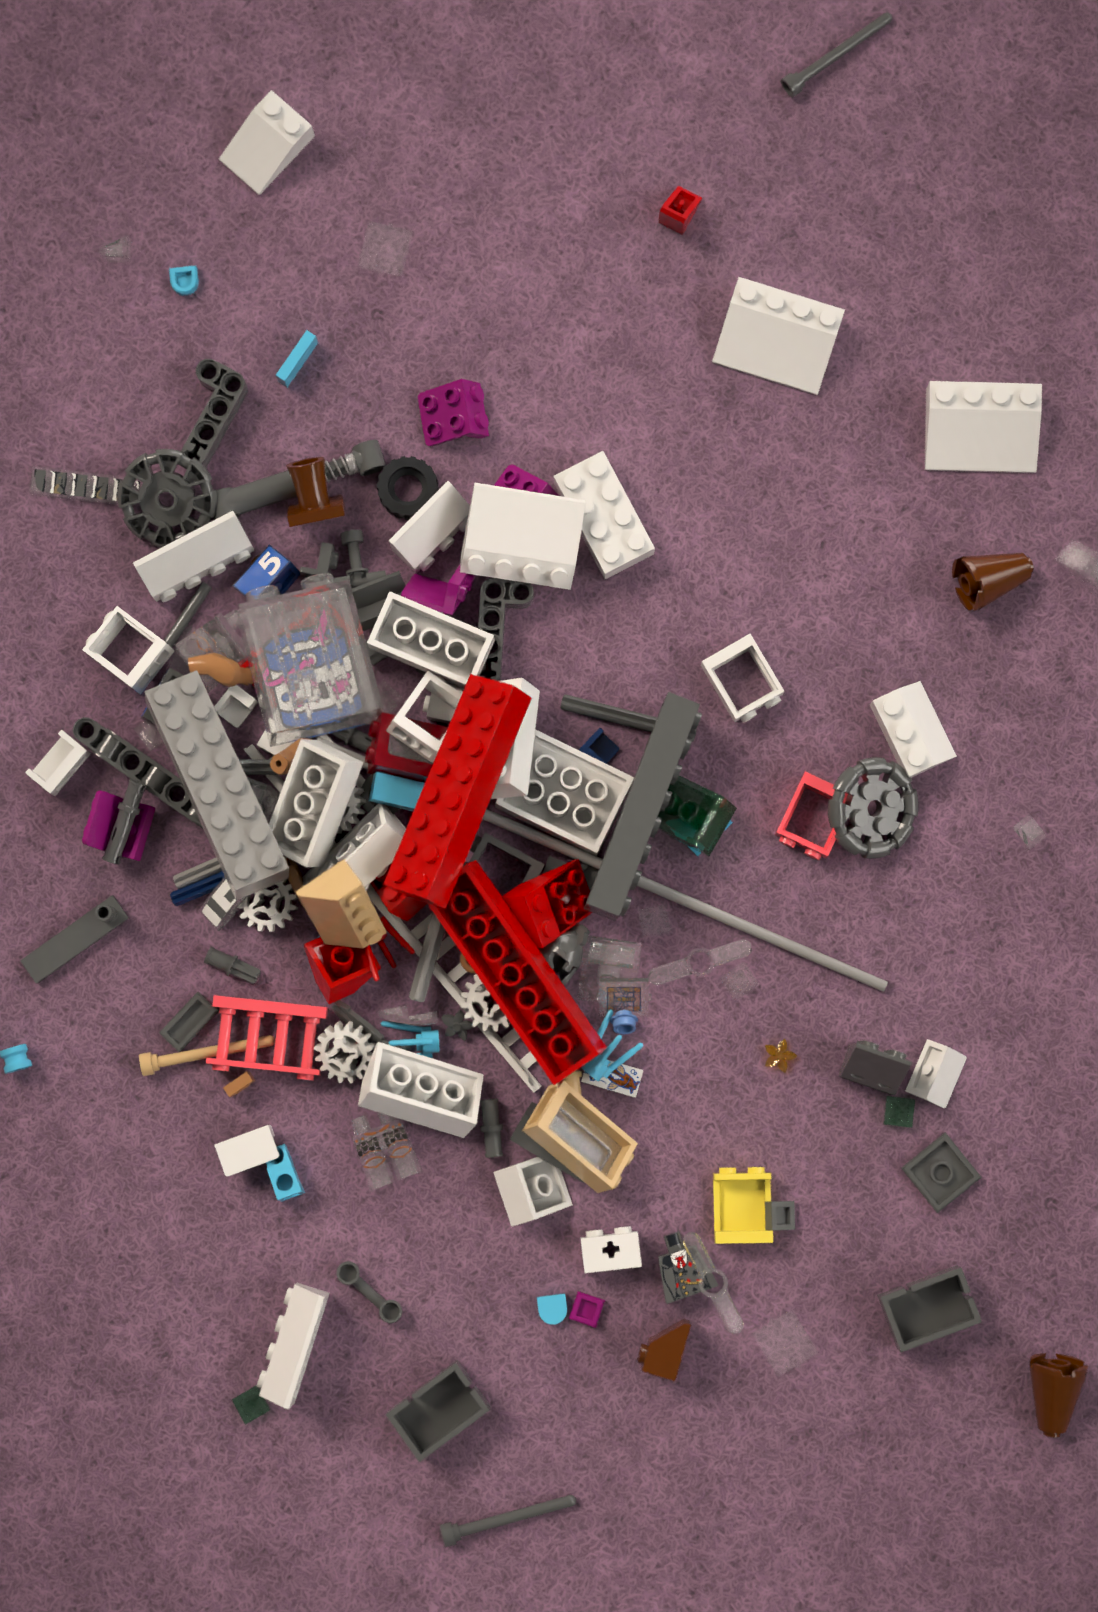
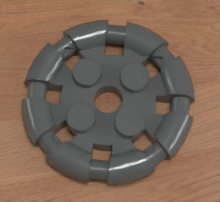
M156 449L155 453L140 455L128 465L125 470L126 475L123 480H120L118 486V506L122 508L123 520L126 526L140 540L144 538L150 541L151 545L160 548L208 524L211 517H215L217 493L216 489L213 490L210 480H212L210 473L196 458L190 459L183 455L184 452L179 450ZM159 463L161 471L153 474L151 466ZM178 465L187 469L184 476L175 472ZM136 479L144 482L140 490L134 486ZM200 484L202 494L195 496V488L193 486ZM162 492H169L173 496L174 503L172 506L167 507L160 502V494ZM140 502L143 512L135 514L132 505ZM193 509L201 512L198 519L190 516ZM149 523L159 526L157 532L148 528ZM180 524L182 532L175 534L172 526Z
M870 757L857 761V765L854 767L849 766L836 780L832 788L834 789L832 800L829 799L828 819L830 827L834 828L836 832V840L849 853L853 855L861 854L863 858L867 859L885 857L890 855L892 849H899L910 837L914 829L912 826L914 817H918L919 801L917 790L913 789L910 783L912 778L908 777L903 767L894 761L886 762L885 758ZM884 773L882 781L878 780L880 774ZM859 776H861L864 781L861 784L858 783ZM900 787L902 793L899 794L895 789ZM845 793H846V794H848V795H847V798H846V801H845V804H844V803H843V800H844V796H845ZM874 800L876 811L870 815L868 813V805ZM899 811L904 813L901 823L896 822ZM849 818L851 825L845 827L844 823ZM866 835L864 842L862 843L861 836ZM881 835H887L888 839L883 841Z

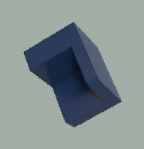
M599 728L579 751L607 764L619 751V747L604 734L602 728Z

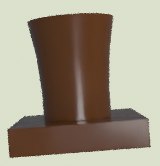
M324 457L301 459L286 465L299 504L288 506L287 518L289 527L345 516L343 495L332 497L328 495Z

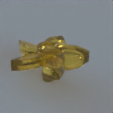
M786 1039L780 1041L777 1048L774 1045H765L766 1051L772 1055L766 1060L765 1066L772 1067L777 1064L779 1069L785 1073L787 1070L786 1060H793L797 1057L794 1052L786 1051Z

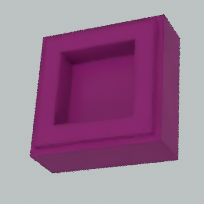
M578 1291L569 1319L596 1328L605 1300Z

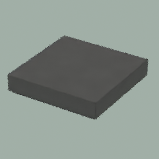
M946 1132L901 1167L936 1213L940 1212L982 1178Z

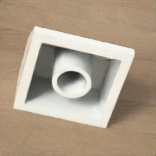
M535 1157L493 1172L511 1227L573 1205L561 1170L540 1157Z

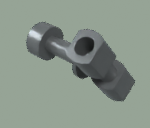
M349 530L340 533L342 545L348 546L351 569L346 571L347 576L330 578L333 597L348 595L347 590L386 576L385 570L369 573L368 568H362L359 544L364 542L362 530Z

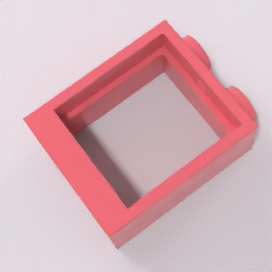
M806 771L804 772L775 833L776 836L780 837V843L790 848L798 845L806 849L804 854L816 860H820L821 857L826 859L829 856L836 841L834 828H832L824 847H821L787 831L786 827L805 788L832 800L834 789H832L833 784ZM845 793L844 800H843V803H844V804H845V801H846V798H847V795H848V794H846V793Z

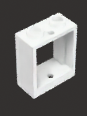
M118 606L105 616L101 627L96 633L88 637L86 646L82 649L140 695L175 651ZM126 623L153 643L128 676L101 656Z
M751 634L701 662L702 669L734 723L740 719L742 723H745L757 715V709L764 705L769 709L782 701L780 696L783 695L784 689ZM749 651L772 692L738 711L714 670Z
M427 671L386 731L433 763L445 734L439 741L406 718L405 715L424 688L454 709H456L463 691L454 689L446 683L443 677Z

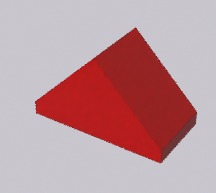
M677 186L662 205L659 211L658 223L683 235L702 197Z

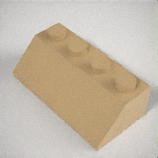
M342 860L296 891L297 896L325 944L364 949L368 945L377 943L387 933L363 884L345 860Z

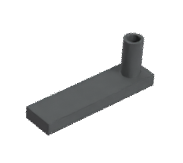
M112 895L20 961L35 983L38 984L130 918L115 896Z

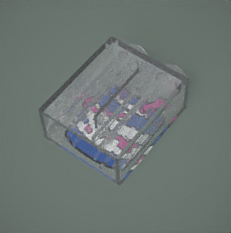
M330 573L317 574L307 577L300 582L302 590L280 595L277 586H263L245 594L247 602L238 604V624L270 747L294 742L300 738H311L371 724L372 720H376L382 713L383 706L349 580L335 582L333 575Z

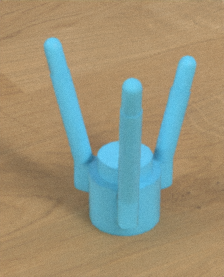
M611 1009L607 1012L597 1032L600 1038H602L613 1015V1010ZM618 1035L602 1054H599L581 1068L598 1082L602 1077L607 1079L612 1071L643 1047V1043H638L608 1066L610 1064V1061L607 1059L608 1056L622 1040V1036Z
M381 1022V1025L384 1027L421 1033L416 1034V1039L390 1040L389 1045H416L417 1051H422L417 1054L433 1058L432 1053L440 1052L438 1030H431V1026L420 1027L396 1022Z

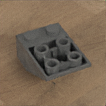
M866 1040L849 1044L838 1077L890 1095H895L912 1064L911 1061L905 1060L907 1054L892 1049L884 1050V1052L879 1051L878 1044Z

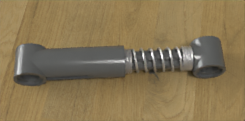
M368 440L359 443L352 448L353 453L345 454L344 458L340 456L338 460L333 458L332 462L328 463L325 461L326 481L329 483L330 479L333 478L337 480L339 476L344 478L345 474L351 476L358 472L361 476H368L382 471L386 463L378 440ZM288 470L235 488L227 487L216 490L217 504L214 520L231 511H234L237 518H239L244 513L296 497L297 494Z

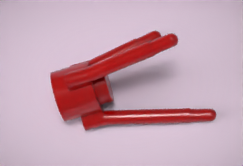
M381 917L380 920L385 930L410 954H414L415 950L389 924L386 917ZM384 934L377 943L391 967L396 968L397 965L383 941L387 937V934ZM368 945L365 947L373 978L377 982L379 981L378 970L371 946Z

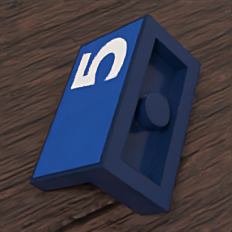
M269 544L236 581L233 587L266 615L301 574L290 560Z

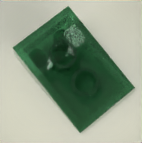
M679 775L674 786L669 785L668 791L672 792L667 807L664 812L659 811L657 817L662 818L659 830L709 857L737 808L725 797Z

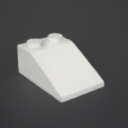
M271 90L252 110L219 160L260 195L314 138L312 125Z

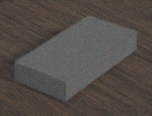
M197 992L159 1034L178 1052H181L219 1010L212 1007V1004L200 992Z

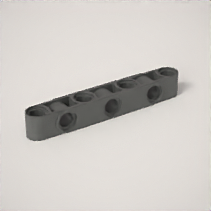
M83 717L75 722L73 734L78 741L89 747L93 753L132 780L147 784L146 790L203 829L186 790L182 801L174 802L172 799V793L175 789L184 788L180 778L93 719ZM87 725H93V735L89 738H83L82 729ZM133 756L139 757V766L134 770H128V759Z

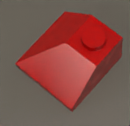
M321 937L304 944L316 984L328 1004L354 994L373 976L365 948L325 944ZM374 956L377 970L379 971L381 969V966Z

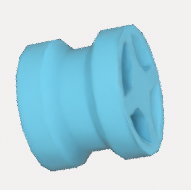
M27 1044L0 1051V1058L4 1059L5 1062L3 1068L5 1074L33 1066L31 1060L27 1058Z

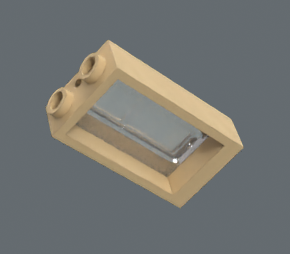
M560 1081L556 1085L552 1084L547 1087L522 1130L597 1193L613 1190L618 1186L622 1179L620 1175L624 1168L633 1160V1151L638 1144L565 1081Z

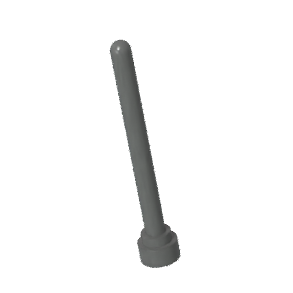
M888 12L882 14L802 72L789 73L783 77L780 82L784 90L791 98L801 93L805 82L892 21V15Z
M568 1495L459 1526L458 1523L452 1524L451 1522L440 1524L445 1547L457 1545V1541L462 1540L461 1537L572 1507L576 1504V1498L573 1495Z

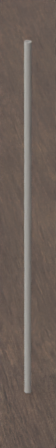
M321 737L317 738V740L362 761V768L368 770L365 756ZM488 809L485 811L483 820L573 859H579L580 862L596 869L600 868L602 858ZM640 876L637 884L638 887L884 992L888 981L644 876Z

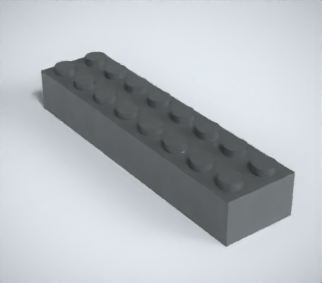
M670 692L667 693L584 910L616 921L619 916L624 917L632 899L627 897L629 889L634 891L642 873L637 868L639 863H645L652 847L647 842L649 837L654 838L655 834H657L662 818L657 817L659 811L664 812L672 795V792L668 791L669 785L674 786L682 769V766L678 765L679 758L684 760L690 748L692 739L688 738L689 732L694 734L700 722L702 713L697 712L700 706L699 703Z

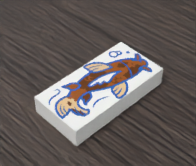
M621 1064L612 1071L607 1079L602 1077L599 1082L584 1071L581 1082L636 1098L643 1070Z

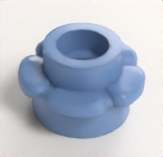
M620 1010L610 1019V1023L613 1024V1031L617 1034H630L636 1030L638 1017L629 1010Z

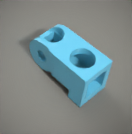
M286 1144L277 1146L279 1158L266 1162L275 1195L280 1202L305 1193Z

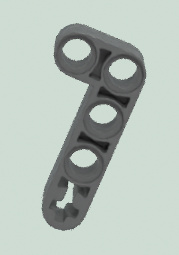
M204 359L196 367V375L200 383L212 391L213 394L181 450L184 452L183 455L188 458L198 455L200 458L199 462L205 468H207L248 392L247 384L241 374L213 359ZM207 370H216L217 373L214 378L208 380L203 378ZM232 382L241 383L240 389L236 392H229L227 388ZM226 406L228 409L223 416H216L214 411L217 407ZM211 429L214 431V436L211 439H201V435L205 430Z
M489 578L481 586L478 629L494 635V642L498 645L497 651L489 654L486 660L491 662L492 674L496 675L491 677L492 680L501 681L506 608L522 609L530 606L534 600V591L531 583ZM490 587H498L502 591L498 598L491 599L487 597L486 591ZM519 588H524L528 590L529 596L527 599L520 601L514 597V592ZM489 614H495L500 618L499 623L495 626L486 625L484 619ZM485 662L484 667H483V669H482V671H481V673H480V677H484V676H481V674H485V673H486V669H487V664H486V662Z

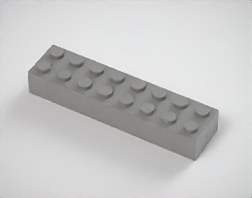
M196 670L144 691L146 705L235 899L239 900L289 879V867L198 671Z

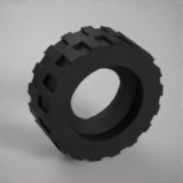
M402 456L399 459L391 460V463L385 465L382 473L379 474V481L377 483L378 496L389 514H393L396 518H404L405 520H410L439 490L438 480L432 467L428 466L424 460L416 459L413 456ZM405 475L415 476L422 485L420 496L410 502L400 500L394 491L396 481Z

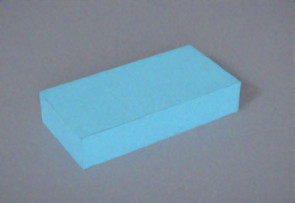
M306 330L276 374L278 382L286 387L290 385L318 344L317 337L308 330Z
M375 772L369 801L414 811L425 783Z

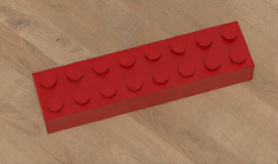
M470 674L383 885L401 895L446 909L532 697L514 685Z
M477 860L464 865L446 909L431 904L428 905L553 1085H556L602 1053L607 1046Z

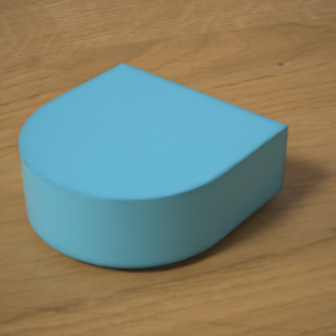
M197 266L169 268L170 283L177 294L187 296L196 291L199 284Z
M565 1293L537 1297L539 1315L544 1322L558 1324L564 1320L567 1314Z

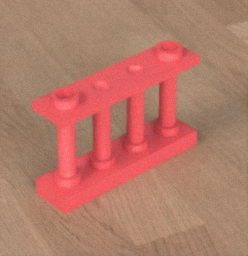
M214 995L212 1007L219 1008L221 1022L216 1059L206 1058L207 1064H213L212 1070L229 1071L230 1066L292 1072L297 1073V1079L314 1080V1075H321V1071L312 1069L317 1024H320L321 1019H327V1007ZM236 1010L247 1011V1016L250 1017L244 1062L228 1060L232 1017L236 1015ZM264 1013L276 1014L275 1019L278 1020L273 1065L256 1063L261 1018H264ZM292 1016L304 1017L303 1022L306 1023L301 1068L284 1066L289 1021H292Z

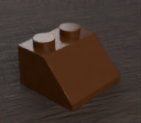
M682 1319L648 1338L647 1345L641 1343L637 1363L641 1364L642 1372L676 1381L691 1328L689 1320Z

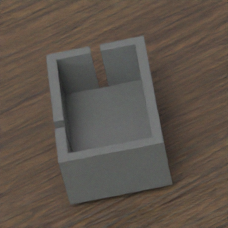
M958 1265L907 1283L908 1290L899 1286L877 1295L896 1348L900 1352L982 1322L973 1297L969 1295L963 1297L962 1292L967 1294L971 1291L962 1267Z
M458 1360L415 1390L411 1395L413 1400L407 1396L386 1413L387 1418L419 1462L467 1428L491 1408L476 1385L473 1388L469 1387L472 1379Z

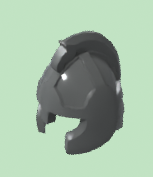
M579 923L561 934L544 948H538L553 971L559 973L560 981L564 986L581 966L583 946L586 945L588 935L590 934L589 930Z

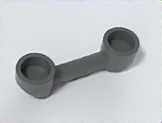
M346 1261L339 1265L337 1269L338 1280L344 1285H353L379 1309L380 1318L384 1322L394 1323L400 1319L402 1315L401 1305L395 1300L386 1301L359 1276V1268L355 1263Z

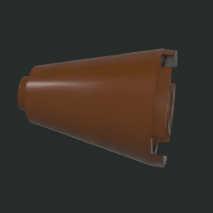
M1023 553L962 556L955 559L952 564V578H958L961 587L955 588L957 596L967 610L973 611L980 610L1031 578L1034 571L1032 560Z
M1039 1353L1031 1356L1029 1361L1037 1427L1043 1431V1435L1056 1438L1060 1437V1434L1066 1433L1088 1372V1365L1084 1366L1083 1360L1073 1356L1056 1354L1057 1359H1045L1046 1353Z

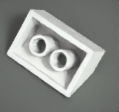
M447 481L389 540L392 551L415 573L420 569L423 572L426 571L435 561L433 556L439 550L446 551L454 542L452 537L459 530L462 532L466 530L470 505L455 487Z
M921 681L896 689L870 703V707L897 763L905 769L908 777L912 778L957 757Z

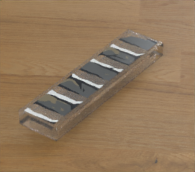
M33 466L29 494L118 505V486L120 480H123L124 477ZM136 479L134 486L140 490L143 482ZM140 502L133 504L132 506L135 508H140Z

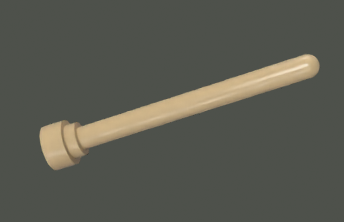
M272 1035L259 1037L257 1049L273 1046L275 1038ZM247 1039L230 1042L228 1054L246 1051ZM218 1045L162 1056L152 1054L151 1052L139 1054L142 1075H153L155 1071L160 1070V1067L216 1057Z

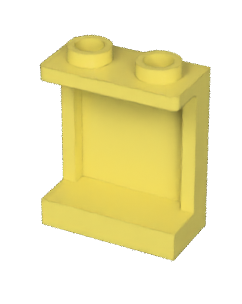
M748 1167V1173H736V1168H719V1173H713L714 1242L716 1244L773 1243V1231L765 1230V1202L771 1201V1173H765V1167Z

